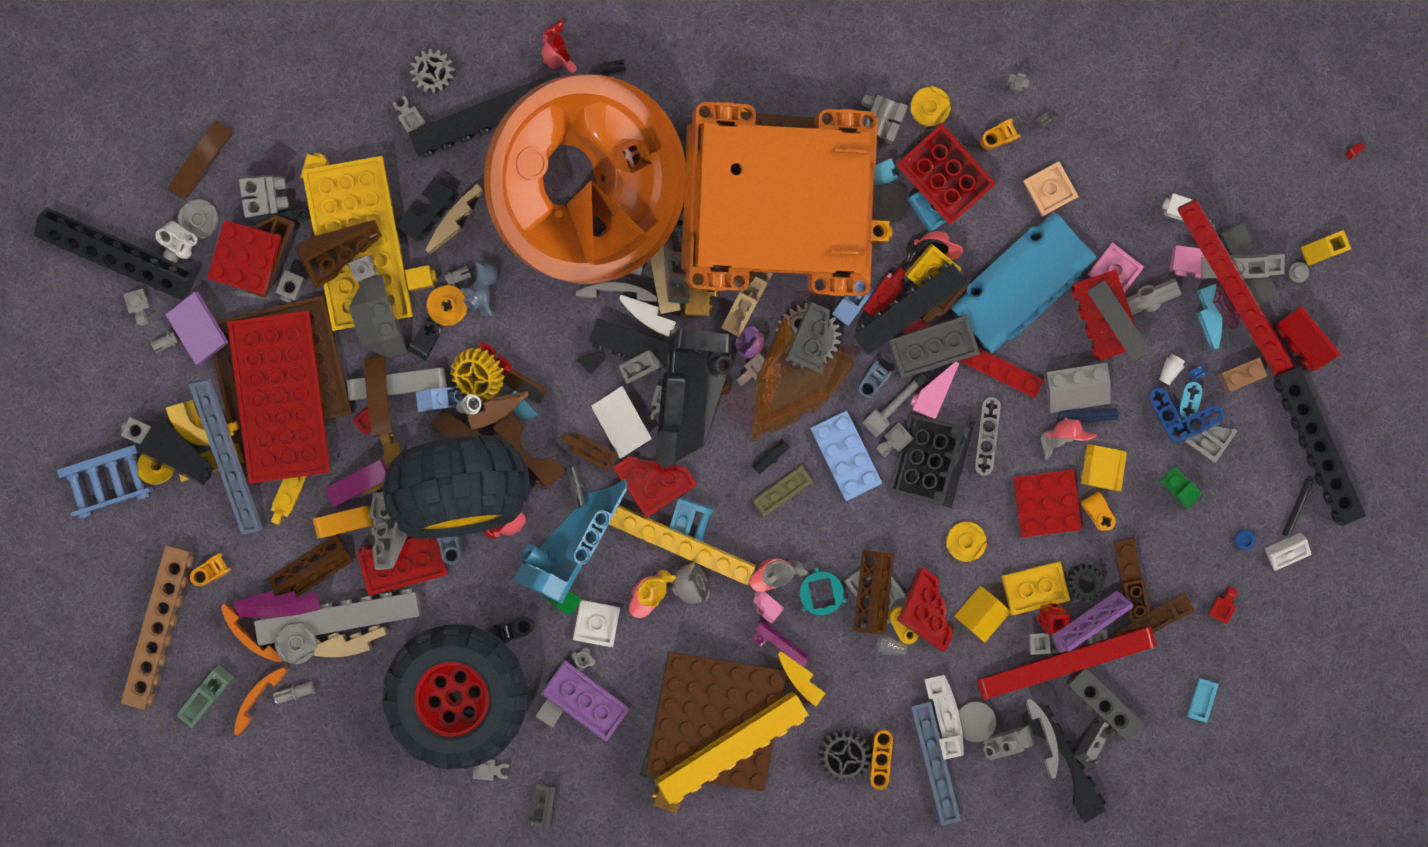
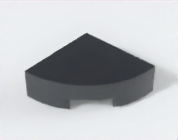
M587 354L576 361L593 374L605 359L596 354Z

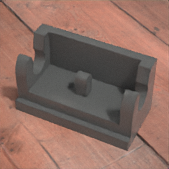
M1105 721L1091 725L1074 754V757L1088 769L1096 766L1098 760L1095 759L1107 738L1112 737L1115 733L1113 730H1106L1108 724Z
M534 782L528 819L529 825L550 828L556 786Z

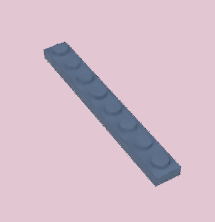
M211 378L192 381L189 387L242 535L259 532L263 527Z

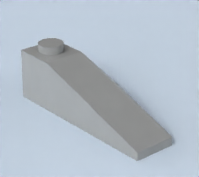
M383 492L373 493L370 519L373 520L374 528L371 529V533L375 538L373 546L374 569H392L408 535L400 531L397 522H392L385 509Z

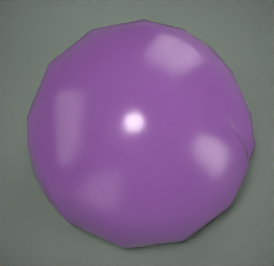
M754 326L747 327L742 331L740 337H737L734 347L744 358L755 357L762 351L764 336Z

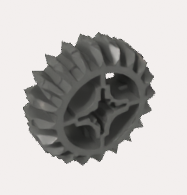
M841 729V735L838 736L837 731L834 730V738L827 734L826 738L829 742L821 741L825 748H818L817 751L823 753V755L817 756V760H823L824 762L818 766L819 768L826 767L822 772L823 775L831 773L829 776L830 781L836 776L837 784H840L841 778H844V783L847 785L848 778L851 777L852 782L855 783V775L862 779L863 775L860 771L868 772L864 765H871L872 762L866 760V758L872 757V753H866L865 751L871 747L870 745L863 746L867 740L862 738L859 741L860 733L858 732L852 737L853 730L850 729L848 735H845V730ZM845 740L840 750H830L836 742ZM851 742L858 745L861 757L851 754ZM847 748V755H850L851 758L845 759V762L842 763V759L838 755H843ZM828 756H832L839 761L838 771H835L829 765ZM859 763L853 771L844 773L848 764Z

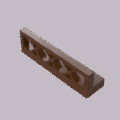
M336 534L268 579L276 596L294 591L298 597L353 562V558L344 548L340 537ZM337 543L338 547L333 551H329V548ZM320 555L317 561L311 562L313 557ZM303 566L300 572L294 573L296 568ZM285 577L284 582L277 586L276 581Z
M862 550L853 631L885 635L894 553ZM869 555H875L872 567L868 564ZM870 575L872 585L868 588L866 578ZM866 596H868V598L870 599V603L867 608L863 604L864 598ZM864 616L867 619V628H861V619Z

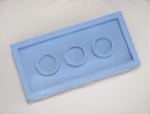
M847 411L810 428L845 501L882 484Z

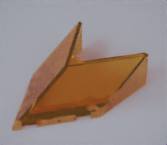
M783 317L756 378L752 429L753 442L760 439L759 436L762 433L769 431L773 433L799 421V416L809 411L814 414L820 411L855 366L844 347L837 348L838 352L831 351L833 359L826 357L827 364L823 363L822 365L823 375L806 367L801 369L798 366L793 369L784 365L785 351L795 339L796 334L787 318Z

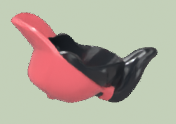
M928 232L921 239L908 242L905 263H911L916 256L920 257L930 244H933L951 260L958 259L962 255L963 247L950 242V238L945 232Z

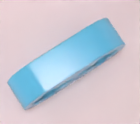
M1190 382L1183 388L1178 407V414L1182 419L1198 413L1202 397V387L1199 383ZM1192 386H1195V390H1197L1198 393L1193 394L1192 400H1190L1191 394L1190 392H1187L1188 388H1192ZM1191 402L1190 409L1193 410V413L1187 417L1183 408H1187L1188 403Z

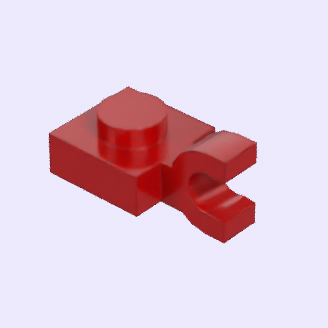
M1228 586L1223 599L1218 596L1216 597L1208 615L1228 624L1237 607L1231 603L1238 591Z

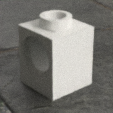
M1174 193L1171 194L1163 202L1162 209H1165L1163 215L1183 221L1177 209L1179 206L1192 201V199Z

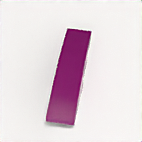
M381 459L324 490L334 508L383 483L385 473L389 471L384 460Z
M270 591L233 602L239 617L251 618L286 617L322 609L316 592L297 597L294 591L275 596L274 592Z

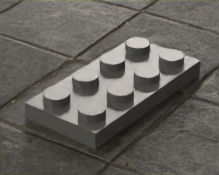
M968 315L889 340L901 378L980 354Z

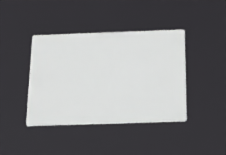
M623 386L592 405L595 415L619 458L624 457L652 439Z

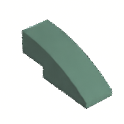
M218 665L196 689L176 716L190 728H193L235 677L221 665Z

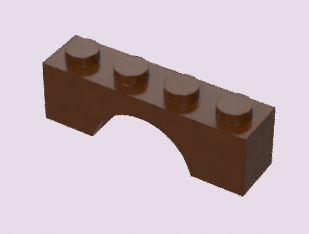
M509 412L492 428L494 432L492 435L502 438L512 444L517 452L520 451L528 468V473L531 472L535 477L533 479L534 482L541 489L544 487L547 490L566 471L553 457L537 459L526 453L521 444V434L524 430V425L512 412Z

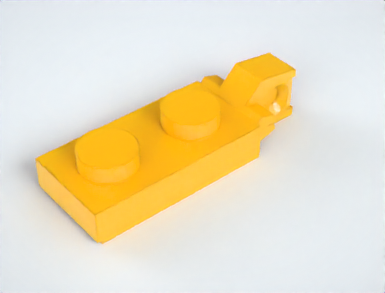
M307 476L282 480L272 503L271 510L274 511L271 519L272 523L280 525L283 517H289L290 513H292Z

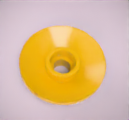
M143 455L140 456L137 463L139 477L144 482L152 485L164 483L174 474V471L164 466L157 470L160 464Z

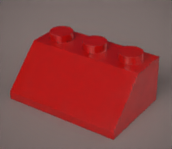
M1302 306L1292 309L1274 324L1276 334L1281 339H1286L1289 343L1288 348L1290 351L1301 357V364L1308 371L1319 370L1341 354Z

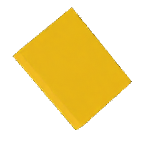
M979 586L954 617L985 643L1007 618L1010 610L982 586Z

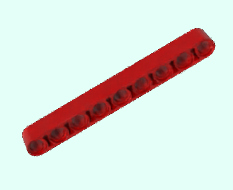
M1146 626L1072 649L1069 652L1065 651L985 676V678L977 679L976 682L982 700L1151 649L1156 647L1157 643L1151 626Z

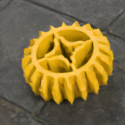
M481 347L477 349L469 348L455 357L451 365L453 369L450 374L454 376L452 382L457 383L455 389L460 388L461 390L460 395L474 394L483 402L487 399H492L500 392V388L504 384L502 380L505 376L501 374L504 368L498 366L500 361H495L494 355H488V350L482 352ZM467 362H472V366H470V368L466 367ZM489 382L488 387H483V383Z

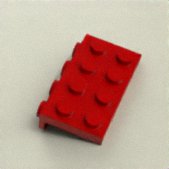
M1116 269L1073 284L1074 289H1071L1074 301L1079 300L1081 308H1078L1081 320L1086 319L1088 327L1084 328L1088 339H1093L1095 346L1091 347L1094 357H1099L1100 361L1125 353L1126 350L1087 291L1105 280L1136 327Z
M408 535L392 569H374L372 545L361 547L360 552L356 553L368 596L448 575L437 538L419 539Z

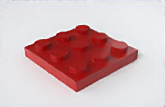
M224 220L207 279L265 295L282 236Z
M1074 469L1013 477L1021 538L1082 530Z

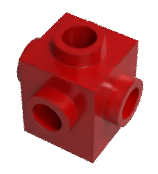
M1049 603L1048 605H1040L1037 621L1048 634H1055L1068 625L1070 614L1060 604Z

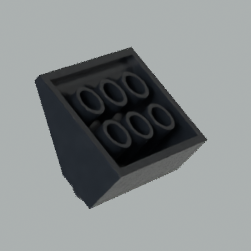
M909 413L905 429L914 439L899 451L888 491L952 509L973 430L964 426Z

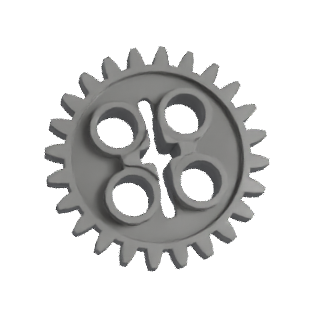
M805 303L804 309L797 305L796 312L790 308V316L783 314L786 321H779L782 328H777L776 331L781 333V335L775 337V339L782 342L777 345V348H784L780 353L781 355L787 354L791 341L797 331L795 322L803 318L808 306L807 303ZM835 317L829 319L824 347L825 356H823L824 364H827L826 357L833 359L831 351L838 352L834 345L841 343L839 340H836V337L841 336V333L835 332L840 327L839 325H833L836 320Z

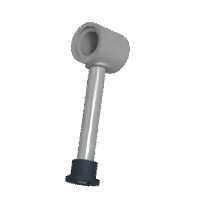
M918 373L912 379L913 382L881 413L875 409L862 422L875 437L890 425L887 418L918 387L921 388L925 383H929V380L922 373Z

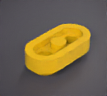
M894 606L889 611V620L898 638L905 644H913L919 636L897 621L903 606ZM908 632H912L910 637H906Z

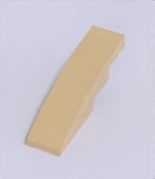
M478 184L468 191L446 214L425 249L429 254L433 253L462 230L457 223L473 212L468 204L484 193Z
M663 245L650 259L661 314L681 310L679 303L668 302Z
M756 273L752 283L740 291L721 328L740 337L773 273Z

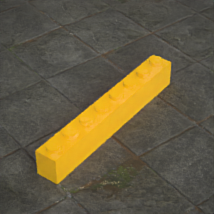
M790 692L660 775L654 781L669 804L679 803L684 799V795L689 792H696L702 787L701 784L706 781H713L723 770L732 769L737 761L749 758L753 755L754 750L759 747H766L770 744L771 739L776 736H783L788 732V728L793 725H800L805 721L804 718L809 715L798 696Z

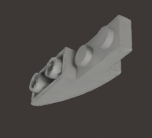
M1283 253L1244 256L1240 254L1230 255L1243 278L1269 277V275L1284 274L1285 254ZM1201 257V277L1217 278L1206 258Z

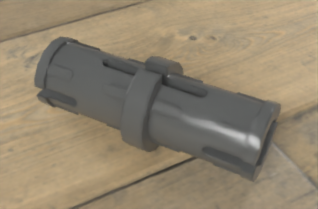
M577 466L565 469L569 484L567 489L571 493L574 509L586 506L582 492L584 487L580 483Z

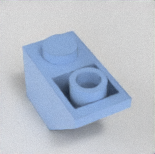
M455 387L416 392L418 412L456 408L457 403L464 398V394L460 395V388L455 389Z

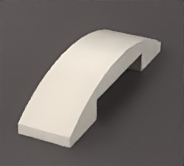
M945 675L925 679L929 699H933L942 739H939L943 759L963 756L962 726L950 685Z

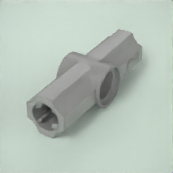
M1174 278L1157 286H1143L1138 290L1137 294L1126 299L1131 313L1134 315L1141 311H1155L1161 306V303L1180 296L1181 292Z

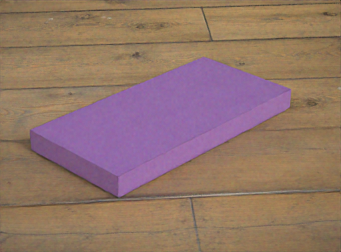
M565 660L540 693L605 742H607L630 710L629 707Z

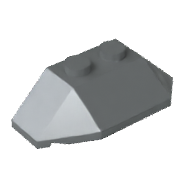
M379 275L362 281L349 306L362 347L387 358L407 353L408 349L383 276Z

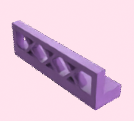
M1118 591L1114 592L1053 634L1056 648L1061 653L1065 650L1071 651L1133 608V604Z

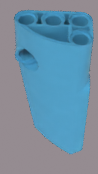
M624 479L609 488L587 493L584 497L586 506L574 509L539 548L533 544H529L525 548L522 560L527 563H521L513 580L562 604L582 565L590 560L627 490V481Z

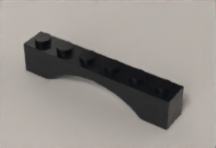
M1039 703L1038 706L1045 713L1053 728L1058 750L1065 758L1073 780L1072 804L1082 821L1086 823L1106 811L1103 806L1106 802L1100 793L1096 794L1093 789L1096 785L1091 776L1086 777L1083 772L1085 766L1074 757L1072 752L1075 749L1069 740L1065 741L1062 734L1065 732L1059 723L1055 724L1052 716H1054V713L1049 705L1044 706L1043 703ZM1028 711L1021 714L1020 716L1025 724L1031 725L1033 734L1045 739L1039 718L1031 719Z

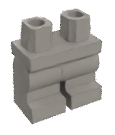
M865 94L861 106L870 109L869 112H873L876 115L878 121L877 138L892 144L908 106L883 98L880 95L874 97ZM864 116L862 123L866 127L870 125V120L867 116Z
M274 174L241 176L239 178L241 196L244 197L242 203L245 218L273 214L289 207L288 196L277 197L276 190L286 189L285 177H274Z
M1029 724L995 734L991 738L984 740L985 747L983 749L986 757L994 760L1023 752L1024 748L1032 747L1037 742Z

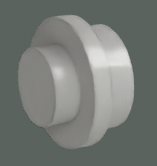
M1301 262L1292 264L1288 270L1289 278L1296 283L1305 281L1309 276L1308 267Z

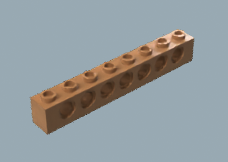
M165 545L121 704L146 710L154 703L155 694H153L155 686L159 685L161 679L159 674L160 666L163 667L166 662L167 655H164L166 647H169L171 644L172 635H170V631L177 623L178 616L175 614L177 607L180 608L183 602L181 593L182 589L186 588L189 576L186 575L188 568H192L194 563L193 551ZM174 563L180 566L178 574L172 572V565ZM168 583L174 585L175 589L172 594L166 590ZM163 602L169 606V611L166 614L160 609ZM157 622H160L163 625V631L161 633H158L155 630V624ZM151 642H155L158 646L156 653L151 652L149 648ZM146 661L152 665L151 672H146L144 669ZM140 681L146 684L145 692H141L138 688Z

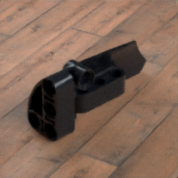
M681 329L670 330L667 368L662 378L655 461L663 469H667L677 461L704 446L726 376L733 369V361L731 359L733 335ZM720 360H723L725 363L723 370H720L718 367Z

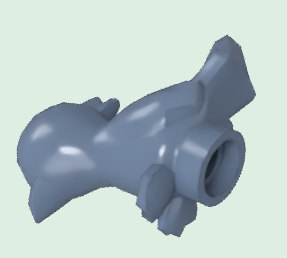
M476 262V281L470 288L463 287L460 289L462 294L466 296L463 301L472 311H476L479 308L481 316L494 317L495 313L489 307V286L494 288L498 278V269L491 262Z

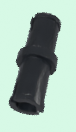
M781 438L770 450L764 451L765 454L751 466L761 475L772 463L778 462L777 459L790 449L789 445Z

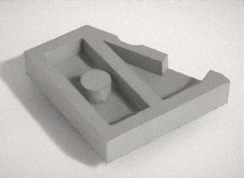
M1192 423L1190 427L1193 430H1199L1202 424ZM1215 426L1184 442L1213 463H1216L1238 431L1236 429Z

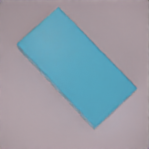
M1198 678L1186 717L1207 723L1219 684Z

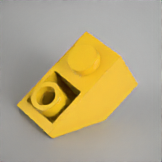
M1343 230L1302 246L1300 249L1307 266L1348 251L1351 249V246Z

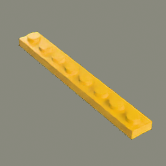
M618 505L609 522V525L745 585L749 584V579L756 568V565L675 529H671L652 519H646L645 516Z

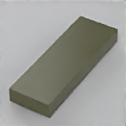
M801 465L752 501L763 517H765L810 485L813 480Z

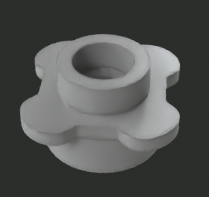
M583 648L581 652H574L571 656L577 665L576 669L579 671H583L584 668L594 666L595 659L591 657L589 648Z

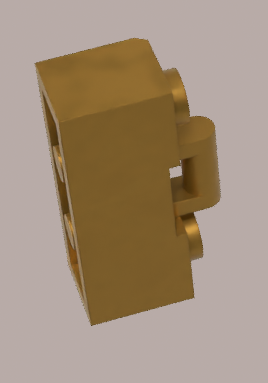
M697 273L694 274L692 282L695 285L701 283V276ZM688 286L690 300L688 304L681 303L680 316H709V313L712 311L710 297H718V291L710 290V292H707L708 289H693Z

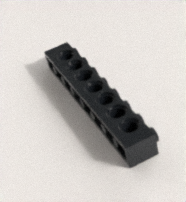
M48 207L37 217L34 236L45 242L182 301L192 289L195 271Z
M1301 366L1274 376L1275 381L1273 385L1284 399L1281 401L1282 406L1291 415L1290 424L1294 430L1297 429L1300 446L1302 449H1306L1308 454L1306 460L1309 466L1313 467L1316 472L1314 478L1317 484L1322 486L1324 490L1322 494L1324 501L1327 505L1330 504L1332 508L1331 517L1333 521L1344 526L1365 517L1364 509ZM1292 385L1297 388L1296 396H1291L1289 393V388ZM1299 404L1305 407L1303 415H1300L1297 411ZM1307 423H1311L1314 427L1311 434L1307 433L1305 429ZM1317 441L1322 445L1320 452L1314 450V444ZM1324 460L1330 463V468L1327 471L1322 468ZM1332 479L1338 481V487L1335 490L1330 486ZM1342 497L1346 500L1344 508H1341L1338 504L1339 499Z

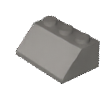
M1107 363L1044 373L1050 413L1110 404L1111 382Z

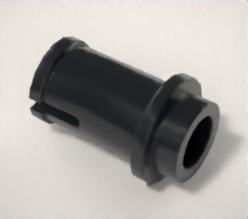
M624 59L611 62L603 61L600 64L602 76L606 75L609 77V74L626 72Z

